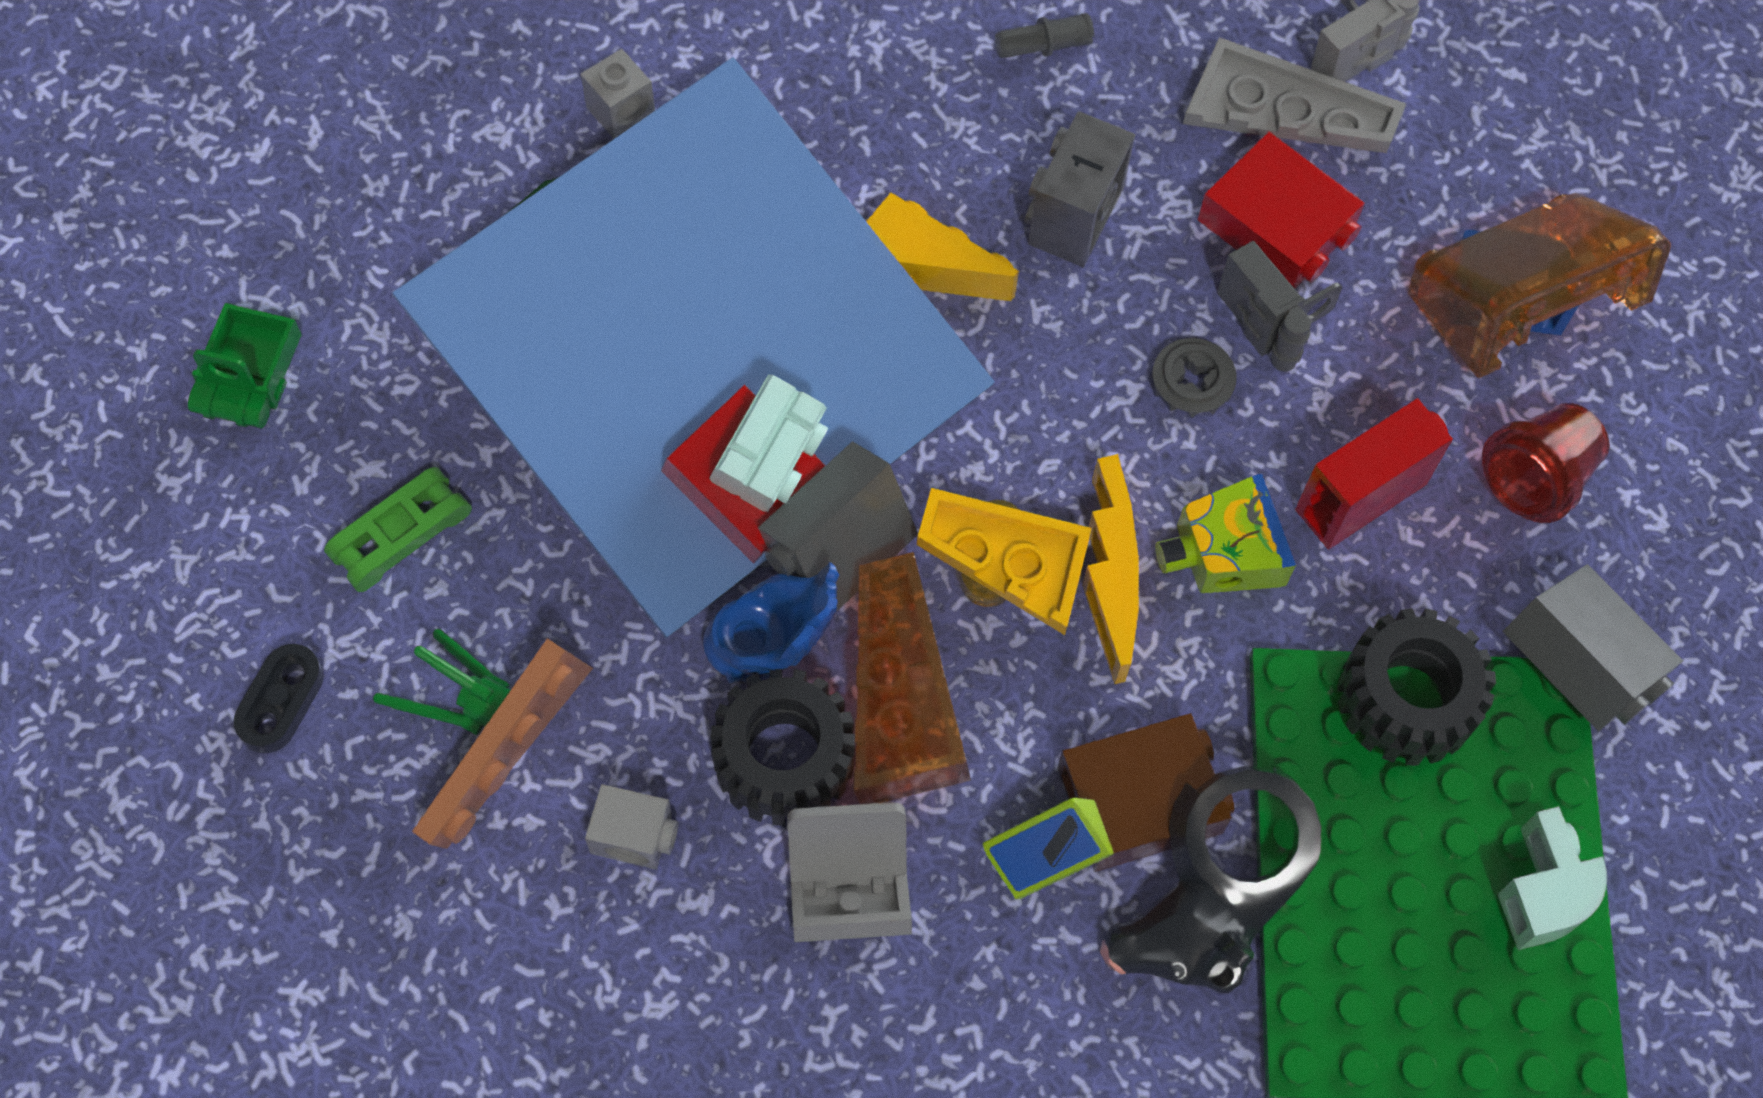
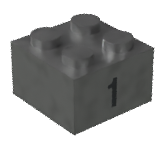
M1080 111L1077 112L1069 129L1060 127L1050 149V156L1054 158L1048 169L1042 166L1038 168L1029 189V195L1034 198L1025 217V223L1031 225L1028 245L1084 268L1124 189L1135 133Z

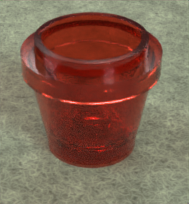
M1562 403L1526 421L1507 423L1490 435L1482 450L1483 471L1491 491L1507 509L1533 522H1556L1565 517L1580 502L1583 487L1608 456L1610 449L1609 437L1601 421L1591 411L1578 404Z

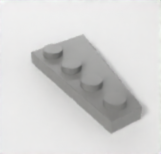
M1219 37L1187 108L1183 124L1265 136L1270 131L1276 137L1387 153L1406 103Z

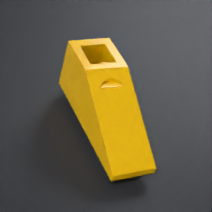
M890 192L866 221L921 290L1012 301L1015 297L1019 271L1012 266L1008 259L998 253H989L971 242L969 237L960 229L953 226L947 227L929 216L926 210L918 203L910 200L905 201Z

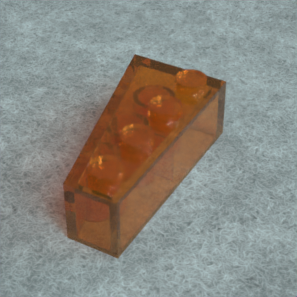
M914 552L859 565V648L856 673V770H854V792L859 804L883 803L971 781Z

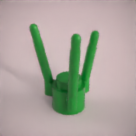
M435 629L433 637L474 675L468 676L423 646H416L414 654L463 687L456 701L458 706L464 708L463 714L382 693H376L373 696V701L376 704L392 707L396 710L460 726L477 736L511 691L509 689L510 684L492 674L444 631Z

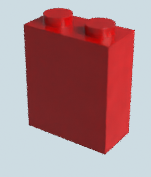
M1269 131L1204 194L1197 220L1236 250L1254 241L1292 287L1296 289L1305 279L1312 283L1322 274L1330 261L1328 255L1336 247L1344 251L1355 240L1362 228L1357 221L1365 202Z
M744 385L667 457L661 471L754 564L768 550L758 527L784 503L776 499L768 512L762 511L742 500L740 496L733 495L712 483L709 479L756 397ZM802 452L793 470L799 472L802 476L790 498L826 466L815 454L811 457Z
M1418 398L1315 464L1295 511L1328 550L1428 484L1453 440L1448 433L1445 422L1437 413L1429 411Z

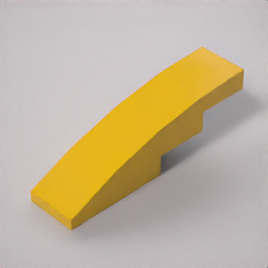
M1115 454L1097 459L1092 478L1101 510L1092 511L1089 527L1092 528L1089 540L1097 563L1087 566L1082 587L1114 684H1119L1126 681L1132 663L1139 612V556L1132 504L1119 456Z

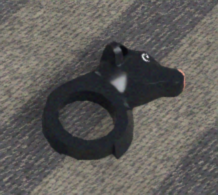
M1242 766L1219 772L1198 789H1194L1187 782L1185 783L1173 804L1169 821L1172 858L1179 882L1175 888L1158 899L1139 917L1132 921L1115 924L1108 930L1102 940L1100 953L1104 962L1112 970L1120 974H1151L1179 984L1205 986L1222 993H1229L1241 984L1245 968L1254 958V952L1250 947L1254 937L1299 889L1316 866L1320 855L1321 824L1313 801L1291 776L1275 767L1274 770ZM1245 789L1265 790L1279 797L1289 809L1295 827L1293 847L1285 862L1270 874L1253 879L1234 877L1219 869L1211 860L1205 843L1206 823L1214 807L1229 794Z

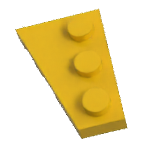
M931 488L917 536V546L1065 635L1092 528Z

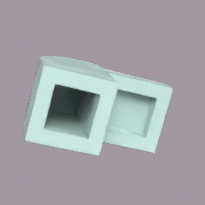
M1559 807L1537 812L1521 828L1537 873L1513 879L1498 893L1518 950L1552 942L1566 936L1595 912L1605 894L1607 873L1603 857L1580 862L1578 857L1580 854V843L1577 833L1570 823H1565Z

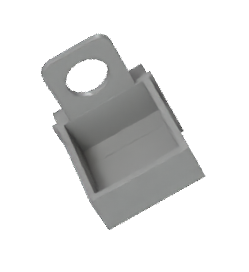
M1341 0L1350 13L1320 31L1311 70L1345 82L1366 68L1370 72L1392 59L1394 51L1403 49L1411 37L1413 31L1412 23L1417 18L1420 0H1366V3L1359 7L1354 0Z

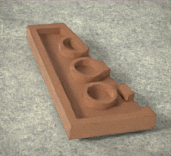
M547 638L412 832L428 844L445 849L452 842L457 844L462 841L472 829L476 821L475 814L489 796L502 786L510 770L593 668Z

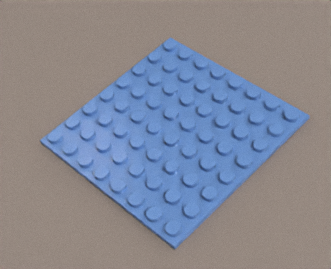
M734 57L392 292L394 299L666 639L767 561L765 554H763L753 564L661 471L667 457L741 387L746 385L757 395L768 374L774 375L794 386L797 391L804 392L825 404L827 409L819 423L828 427V430L814 453L825 465L852 441L891 465L995 383Z

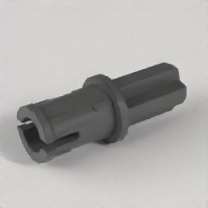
M1088 13L1048 20L1047 17H1039L1036 25L997 32L995 34L996 51L1000 58L1039 51L1042 52L1043 56L1048 57L1056 50L1091 45L1093 43L1092 37H1094L1093 22Z

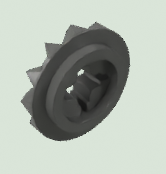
M1184 338L1174 341L1162 349L1154 362L1151 378H1153L1156 397L1161 396L1168 402L1171 411L1180 409L1188 412L1191 418H1193L1198 413L1208 411L1214 414L1225 402H1229L1236 386L1237 376L1233 361L1221 347L1204 339ZM1185 367L1187 370L1190 369L1194 375H1206L1203 378L1201 389H1197L1193 383H1181L1186 373Z

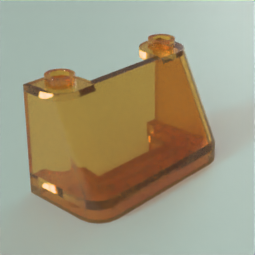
M1580 193L1562 194L1543 206L1440 250L1434 249L1426 252L1415 263L1408 295L1479 379L1499 370L1502 364L1497 357L1499 352L1512 340L1517 346L1527 343L1532 325L1605 293L1615 304L1622 301L1631 311L1653 302L1671 250V243L1656 226Z

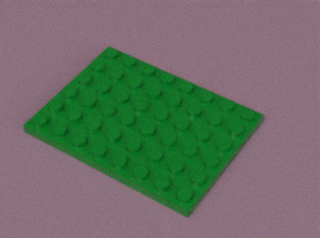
M1252 648L1249 654L1253 767L1274 770L1275 767L1291 776L1313 801L1321 824L1320 855L1316 866L1299 889L1260 930L1266 1098H1628L1607 883L1605 894L1599 907L1574 930L1558 940L1520 950L1517 948L1498 897V893L1513 879L1537 873L1521 828L1537 812L1559 807L1565 823H1570L1577 833L1580 843V854L1578 856L1580 862L1599 857L1604 859L1590 722L1528 658L1491 657L1492 661L1485 670L1495 672L1496 684L1490 691V693L1495 695L1491 708L1486 712L1484 720L1462 747L1452 755L1448 752L1441 761L1432 764L1429 763L1425 756L1418 766L1406 765L1405 756L1401 755L1393 763L1382 759L1384 750L1376 745L1371 752L1363 747L1361 743L1365 736L1360 731L1352 735L1345 725L1351 714L1340 713L1338 701L1344 692L1337 690L1338 680L1344 671L1342 668L1352 651ZM1406 666L1393 667L1387 670L1392 688L1404 701L1419 708L1433 709L1442 707L1440 690L1427 674ZM1254 789L1257 876L1260 877L1270 874L1285 862L1293 847L1295 827L1289 809L1279 797L1265 790Z

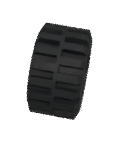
M1413 608L1402 609L1395 619L1390 614L1379 618L1374 627L1369 626L1362 634L1342 668L1344 671L1338 680L1337 690L1344 692L1338 701L1340 713L1351 714L1345 725L1352 735L1360 731L1365 736L1361 745L1371 752L1376 745L1384 750L1382 759L1394 763L1397 757L1401 755L1405 756L1406 765L1418 766L1426 756L1429 763L1432 764L1441 761L1448 752L1452 755L1460 749L1484 720L1485 714L1491 708L1495 695L1490 693V691L1496 684V676L1494 671L1485 670L1492 661L1487 649L1478 651L1475 647L1480 638L1472 630L1464 634L1457 629L1461 621L1450 615L1445 622L1438 620L1437 611L1425 609L1420 617H1416ZM1406 666L1427 674L1440 690L1442 707L1433 709L1419 708L1404 701L1392 688L1387 670L1393 667Z
M782 669L770 670V679L762 681L758 673L746 678L747 689L744 691L735 685L727 693L728 705L719 704L715 712L716 726H711L710 735L714 770L717 773L718 784L723 793L728 791L730 803L738 810H741L744 806L747 807L749 818L761 822L765 814L772 816L773 825L785 826V817L794 809L831 807V799L833 797L840 800L846 791V780L851 779L854 769L855 734L851 712H845V700L838 691L829 695L828 682L817 677L813 684L807 682V672L794 669L792 678L782 677ZM790 724L798 726L811 734L817 742L818 748L814 755L803 765L790 770H775L760 764L751 755L749 748L753 740L763 730L771 726Z

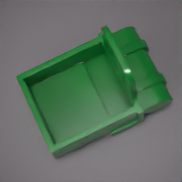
M225 303L205 350L197 349L193 353V358L198 367L192 372L195 383L188 398L189 411L202 414L207 419L219 418L235 422L237 426L245 428L248 426L264 428L269 418L270 409L276 410L287 384L284 377L302 336L295 319Z

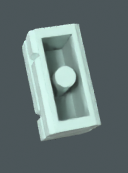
M768 374L709 479L712 483L733 495L740 496L742 500L762 511L768 512L776 499L786 504L802 474L793 470L802 452L812 457L828 430V427L819 423L827 407L808 394L797 391L794 386L780 378Z

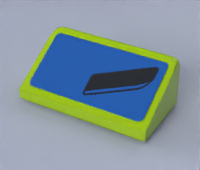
M1083 798L1069 799L982 843L987 857L1015 899H1022L1114 855L1095 800Z

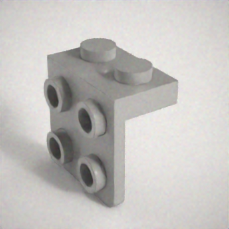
M873 803L800 808L790 811L787 815L794 942L912 935V917L907 881L905 807L900 803Z

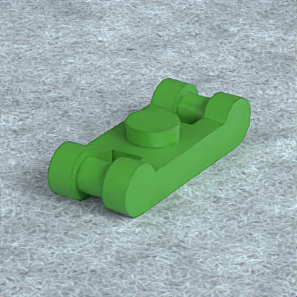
M432 467L422 472L332 537L325 545L324 552L335 565L344 566L348 571L347 580L356 591L364 592L379 582L386 571L447 527H454L468 517L472 506L461 493L454 494L449 489V479L438 467ZM424 501H432L436 506L424 514L418 505ZM371 540L377 546V549L364 557L360 549Z

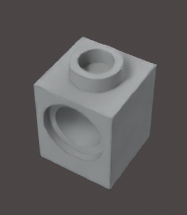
M622 48L581 73L586 108L613 139L655 111L651 80Z
M601 784L585 840L590 854L657 870L661 853L668 855L672 853L679 822L671 819L672 813L668 799Z

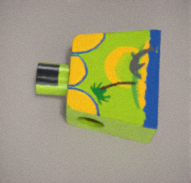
M1262 473L1188 503L1183 507L1177 523L1179 537L1159 541L1155 544L1156 557L1161 571L1166 574L1191 567L1200 593L1286 586L1296 567Z

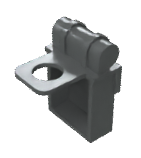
M1252 241L1228 255L1217 294L1245 328L1243 334L1261 356L1271 352L1273 367L1279 371L1287 372L1292 370L1301 360L1304 352L1303 346L1307 343L1310 336L1311 323L1333 310L1341 293L1342 286L1338 282L1305 300L1259 246ZM1327 298L1326 302L1317 311L1307 315L1314 305Z

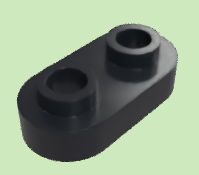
M287 644L271 652L242 699L234 715V729L245 746L250 750L258 753L278 751L286 746L295 734L320 690L324 679L323 668L316 655L309 648L299 644ZM299 670L304 672V677L299 683L294 685L286 683L288 675L293 671ZM264 720H276V726L271 732L265 734L258 732L259 725Z

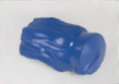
M829 562L817 575L811 578L792 575L788 577L785 574L774 575L741 595L737 600L726 604L714 616L705 630L703 639L704 653L711 665L719 673L726 676L729 684H737L740 681L747 683L746 678L758 673L761 681L769 679L770 670L782 669L784 671L790 666H796L810 653L812 647L816 645L817 641L831 625V621L837 612L836 598L838 588L836 582L839 573L835 565Z

